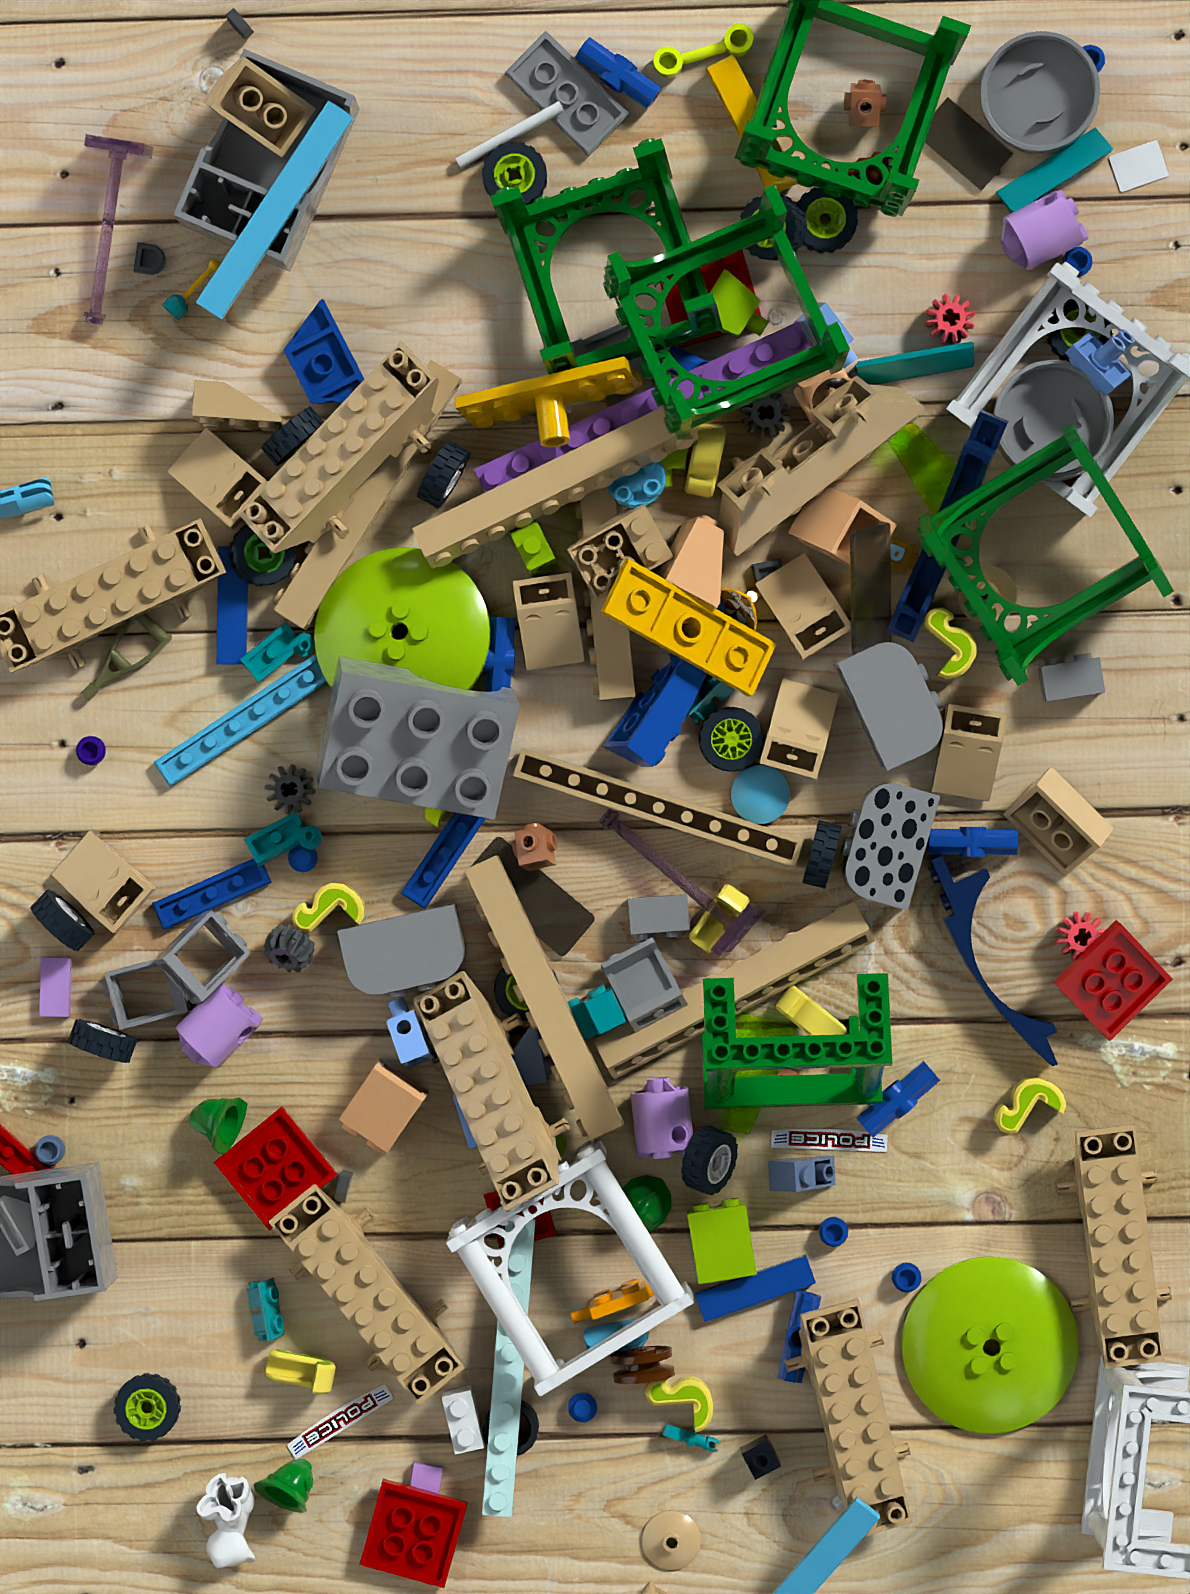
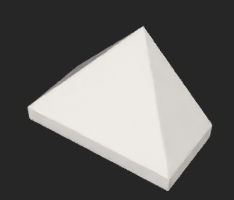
M2 1196L0 1198V1228L16 1256L35 1246L36 1235L31 1205L9 1196Z

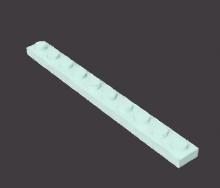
M536 1219L530 1220L518 1233L512 1244L508 1259L510 1284L527 1315ZM508 1221L509 1224L505 1226V1231L509 1232L514 1229L515 1224L513 1221ZM499 1320L497 1323L482 1515L512 1517L524 1361Z

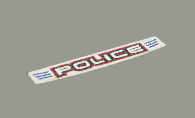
M841 1129L772 1130L771 1148L887 1152L888 1135L878 1133L875 1137H872L868 1132Z
M384 1384L332 1412L295 1438L287 1446L295 1459H298L393 1400L394 1397Z

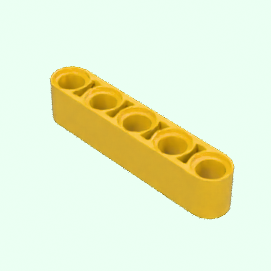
M732 54L707 67L706 71L741 139L747 121L751 120L757 99L736 58ZM775 139L772 143L773 149L782 152L783 150L778 140ZM758 166L755 168L765 188L776 185L780 193L798 184L796 179L787 176L784 178L775 177L769 174L767 169Z

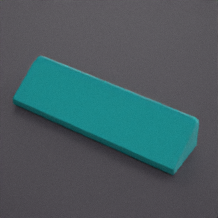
M1095 127L1082 135L1077 141L1059 150L996 191V193L1011 214L1053 191L1111 153L1113 148Z
M974 342L858 361L855 365L856 375L867 384L876 385L972 368L975 364Z

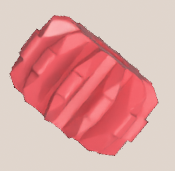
M944 294L942 296L943 305L937 299H934L932 305L936 310H926L925 314L934 319L926 321L925 327L935 326L930 336L934 338L938 333H941V344H945L948 336H950L953 345L957 344V334L961 338L966 339L969 335L964 328L973 329L975 326L974 323L966 320L975 316L974 311L965 312L970 302L965 301L960 306L958 304L960 295L958 294L954 296L952 303H950L948 294ZM947 312H950L951 317H957V320L953 323L954 326H950L949 322L943 321Z
M1073 912L1074 922L1072 923L1069 918L1064 917L1062 920L1068 926L1067 929L1057 927L1056 929L1057 932L1065 934V937L1056 939V943H1067L1062 948L1061 953L1066 955L1073 949L1071 960L1075 961L1079 957L1080 952L1082 954L1106 930L1095 929L1101 923L1099 918L1094 919L1089 924L1091 919V913L1085 912L1082 921L1079 912ZM1083 928L1082 932L1088 933V937L1084 938L1083 944H1080V941L1074 940V936L1079 934L1078 929Z

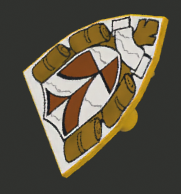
M721 588L720 602L725 604L724 614L756 631L757 616L754 603L761 597L760 592L753 588L745 594L738 590Z

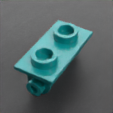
M707 674L688 712L689 716L697 724L701 720L704 722L718 708L711 699L716 696L723 703L735 689Z
M274 1277L262 1282L260 1280L249 1282L247 1293L250 1309L260 1308L261 1313L252 1315L255 1336H258L259 1341H272L283 1336L284 1319L280 1314L278 1303L279 1291L275 1286Z

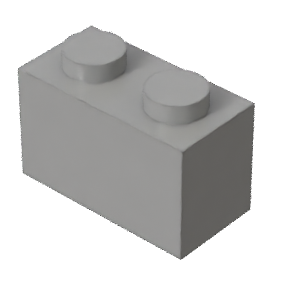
M1091 653L1074 655L1073 662L1063 663L1062 657L1044 660L1045 666L1038 667L1043 702L1105 692L1100 657L1092 658Z
M687 894L628 898L631 935L637 934V940L655 938L654 933L666 932L667 937L684 936V930H690Z

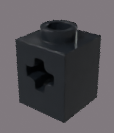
M767 1434L740 1447L741 1454L755 1480L781 1467L780 1459Z

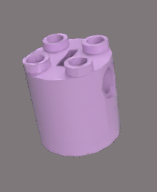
M1056 190L1003 217L1004 229L1000 241L1008 258L1030 271L1088 240V234L1081 223L1078 224L1075 215L1079 214L1073 199H1067L1062 190Z
M222 982L176 1026L179 1032L180 1048L194 1063L219 1068L260 1026L259 1023L263 1018L254 1009L248 1008L243 1003V997L236 990L230 989Z
M670 1077L646 1079L647 1084L642 1090L630 1093L637 1158L653 1157V1159L671 1157V1153L685 1154L686 1147H688L689 1141L693 1137L688 1087H673L670 1083Z

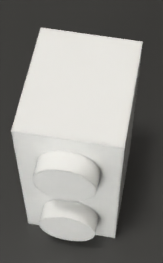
M467 1385L443 1391L442 1401L455 1455L484 1448L485 1438L473 1386Z

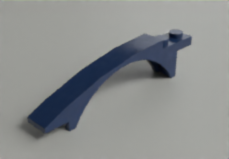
M980 410L970 436L962 448L955 471L938 512L982 486L1009 421ZM961 534L955 535L951 539L953 546L956 547ZM923 548L887 628V632L913 643L947 568L941 569L934 556L929 557Z
M942 855L930 859L929 861L932 866L927 868L934 884L939 882L943 893L939 897L945 911L951 909L952 912L951 915L942 918L966 967L996 1010L1023 1040L1051 1066L1057 1065L1058 1063L1047 1040V1036L1057 1033L1054 1024L1024 1016L1009 1008L990 990L977 967L972 949L971 926L978 897L990 878L988 870L983 868L953 881Z

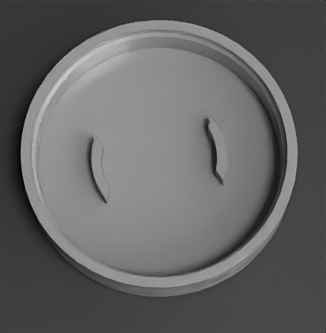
M1048 31L1025 33L1006 42L988 62L981 82L982 110L992 131L1010 147L1033 154L1055 152L1077 141L1091 125L1099 104V76L1088 53L1072 39Z
M1064 360L1039 361L1019 370L1005 384L993 409V415L1009 421L998 449L1011 466L1016 465L1063 436L1062 429L1071 423L1094 460L1097 461L1107 448L1113 432L1114 413L1109 395L1106 396L1103 392L1097 391L1091 385L1090 378L1083 371L1077 370L1070 362ZM1076 459L1042 481L1055 482L1071 479L1082 474L1085 470L1079 460Z

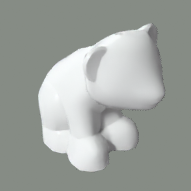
M226 1473L218 1474L210 1480L206 1486L207 1495L196 1506L199 1516L205 1521L214 1519L218 1528L208 1538L206 1545L207 1554L216 1568L233 1567L244 1562H254L256 1558L243 1536L249 1513L254 1507V1493L244 1477H227Z

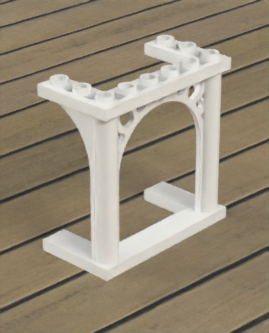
M1066 261L1062 265L1057 262L1048 272V279L956 400L952 399L946 410L973 429L980 410L984 408L1029 347L1042 336L1058 329L1076 327L1096 331L1110 339L1112 337L1110 335L1112 329H1117L1118 332L1124 329L1134 338V342L1123 353L1132 373L1133 394L1125 417L1112 433L1107 448L1096 461L1109 482L1186 381L1190 382V354H1173L1170 352L1171 345L1158 335L1153 339L1145 332L1148 327L1136 318L1129 321L1121 315L1124 309L1112 300L1105 303L1097 297L1100 291L1088 282L1081 285V280L1076 277L1079 273L1077 269ZM1068 299L1075 300L1079 306V315L1074 321L1066 319L1063 313L1064 303ZM1085 305L1089 307L1088 310L1091 316L1096 315L1095 322L1090 323L1084 319ZM1054 308H1056V314L1059 319L1057 324H1051L1047 321L1050 317L1054 316L1051 314ZM1104 319L1111 323L1106 328L1104 324ZM1043 325L1044 329L1038 331L1040 326ZM1138 346L1136 350L1140 352L1148 351L1150 354H1144L1136 358L1131 354V348ZM1146 360L1156 361L1159 364V371L1152 376H1143L1138 372L1139 364ZM1142 382L1155 383L1152 388L1147 386L1145 394L1139 388ZM1138 399H1141L1142 401L1137 406ZM1087 471L1079 476L1071 488L1062 481H1042L1087 516L1091 517L1098 509L1092 503L1099 496L1100 492Z
M591 1140L577 1148L578 1154L575 1156V1161L568 1165L567 1161L558 1165L559 1184L508 1212L505 1211L502 1204L501 1207L494 1211L487 1208L470 1220L465 1216L452 1224L446 1241L452 1253L457 1251L535 1379L534 1388L539 1396L544 1395L694 1303L693 1290L687 1281L681 1284L678 1282L606 1164L607 1150L601 1140L597 1143ZM576 1180L584 1181L587 1188L584 1198L580 1201L573 1200L570 1195L571 1185ZM565 1185V1197L560 1201H555L552 1197L553 1193L555 1195L559 1194L561 1186ZM594 1190L598 1194L595 1198L601 1203L597 1206H592L589 1203ZM544 1197V1202L542 1205L538 1200ZM531 1205L537 1208V1212L534 1214L528 1210ZM567 1207L592 1212L610 1224L622 1240L661 1305L565 1363L562 1357L554 1360L518 1301L510 1284L508 1259L516 1236L530 1220L546 1211ZM605 1208L607 1209V1211L609 1212V1214H607V1213L604 1212V1209H605ZM523 1211L524 1216L518 1215L517 1213ZM508 1221H513L515 1224L514 1229L509 1232L501 1227H497V1225H508ZM490 1233H496L504 1237L506 1244L501 1249H492L485 1244L484 1237ZM487 1255L492 1257L500 1256L502 1263L496 1267L494 1259L490 1261ZM498 1273H502L503 1279L500 1278Z
M1100 1356L1081 1533L1094 1535L1104 1551L1102 1568L1105 1570L1190 1579V1545L1170 1543L1174 1514L1170 1511L1142 1508L1151 1419L1190 1423V1390H1187L1190 1367L1188 1365L1154 1362L1105 1368L1103 1358Z

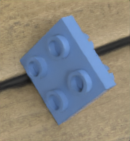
M1122 329L1116 336L1111 337L1103 344L1090 332L1074 343L1065 353L1069 356L1070 363L1090 378L1091 385L1097 391L1103 392L1107 396L1132 375L1118 358L1134 342V338L1128 331Z

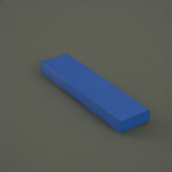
M218 546V555L227 573L218 577L216 664L243 665L239 659L247 653L248 583L244 579L239 578L236 575V571L232 569L231 559H229V546Z
M454 812L401 894L423 909H426L486 818Z
M253 858L155 901L152 905L163 930L202 912L211 910L272 883L265 865L259 867Z
M805 1254L759 1270L757 1275L736 1278L695 1292V1296L704 1322L813 1285L816 1282Z

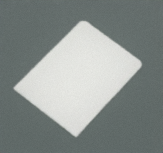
M1157 140L1109 157L1121 192L1170 176Z

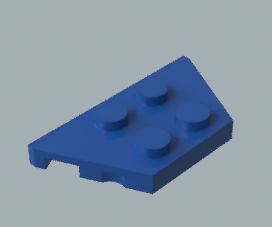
M324 299L319 300L283 351L310 403H343L363 382L364 377Z

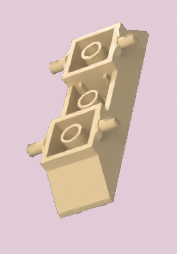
M400 341L248 502L238 515L273 553H278L308 540L315 543L325 532L331 529L340 539L346 538L342 532L349 535L350 530L343 525L340 519L344 511L354 502L350 496L389 455L396 458L405 447L412 443L422 453L428 451L424 446L428 449L431 448V443L421 434L425 426L436 415L431 409L439 379Z
M857 375L837 389L830 384L826 385L828 389L823 387L822 393L826 398L810 411L816 421L772 455L763 448L744 462L738 457L733 458L735 462L732 459L730 460L729 465L734 470L717 484L723 493L717 520V527L724 530L723 542L736 556L749 551L756 541L765 534H770L776 530L778 524L788 516L798 513L802 505L811 498L821 495L825 487L834 480L844 477L852 466L859 461L867 459L875 448L891 440L895 433L903 426L914 422L919 414L925 410L924 406L901 387L870 385Z
M200 518L158 539H155L149 524L144 526V528L141 527L138 531L145 545L49 589L43 574L31 579L39 594L0 612V651L10 672L19 671L58 655H68L74 670L79 669V667H83L85 664L78 649L85 642L164 605H174L180 620L186 619L184 613L186 617H190L192 614L184 599L192 592L203 588L206 584L227 573L202 519Z
M464 971L436 985V988L429 989L414 997L413 1001L438 1057L432 1059L433 1066L437 1071L442 1067L445 1071L484 1160L483 1163L478 1164V1169H481L479 1171L483 1176L487 1173L490 1174L505 1211L508 1212L559 1184L558 1162L562 1161L556 1148L555 1136L569 1130L570 1127L566 1125L568 1122L564 1118L550 1126L544 1121L539 1107L533 1105L512 1058L515 1053L509 1042L508 1031L523 1024L519 1014L515 1013L511 1017L502 1020L497 1015L492 1002H488Z
M1135 1124L1075 1131V1157H1073L1075 1173L1073 1181L1056 1183L1057 1195L1075 1193L1079 1200L1089 1268L1088 1279L1090 1289L1088 1298L1071 1299L1072 1312L1090 1310L1094 1319L1095 1332L1097 1333L1105 1368L1165 1361L1157 1301L1172 1300V1295L1169 1294L1172 1291L1170 1287L1163 1289L1155 1288L1143 1184L1158 1182L1157 1177H1154L1157 1176L1156 1170L1141 1172Z
M314 1183L268 1221L301 1261L289 1272L293 1275L299 1269H302L294 1275L296 1280L307 1271L311 1273L374 1350L375 1353L364 1361L366 1366L371 1364L368 1369L373 1371L383 1362L414 1401L421 1405L465 1369V1366L450 1345L447 1336L439 1328L436 1320L449 1307L446 1303L444 1304L445 1301L441 1298L431 1308L427 1309L411 1293L409 1294L373 1250L374 1247L363 1234L361 1227L375 1217L371 1212L362 1219L370 1212L367 1207L353 1218L346 1214L337 1202L335 1203Z
M858 1298L800 1314L801 1356L785 1359L784 1361L788 1372L805 1367L809 1373L812 1387L815 1390L829 1454L828 1466L812 1470L815 1483L832 1478L836 1483L838 1495L842 1500L844 1509L858 1497L880 1514V1519L865 1536L913 1523L897 1458L911 1455L908 1443L894 1447L871 1352L872 1347L884 1345L882 1333L879 1332L878 1334L867 1336Z

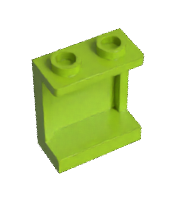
M739 1198L722 1200V1205L710 1207L709 1203H699L692 1205L693 1210L687 1211L699 1284L757 1275L745 1202H739Z

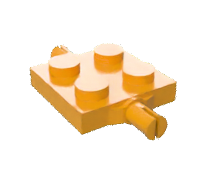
M632 1279L622 1283L620 1290L611 1292L610 1289H605L593 1294L594 1298L590 1300V1304L586 1308L571 1312L570 1314L575 1325L587 1319L595 1320L647 1301L649 1297L652 1298L655 1294L648 1283L646 1284L645 1280L638 1282V1279Z

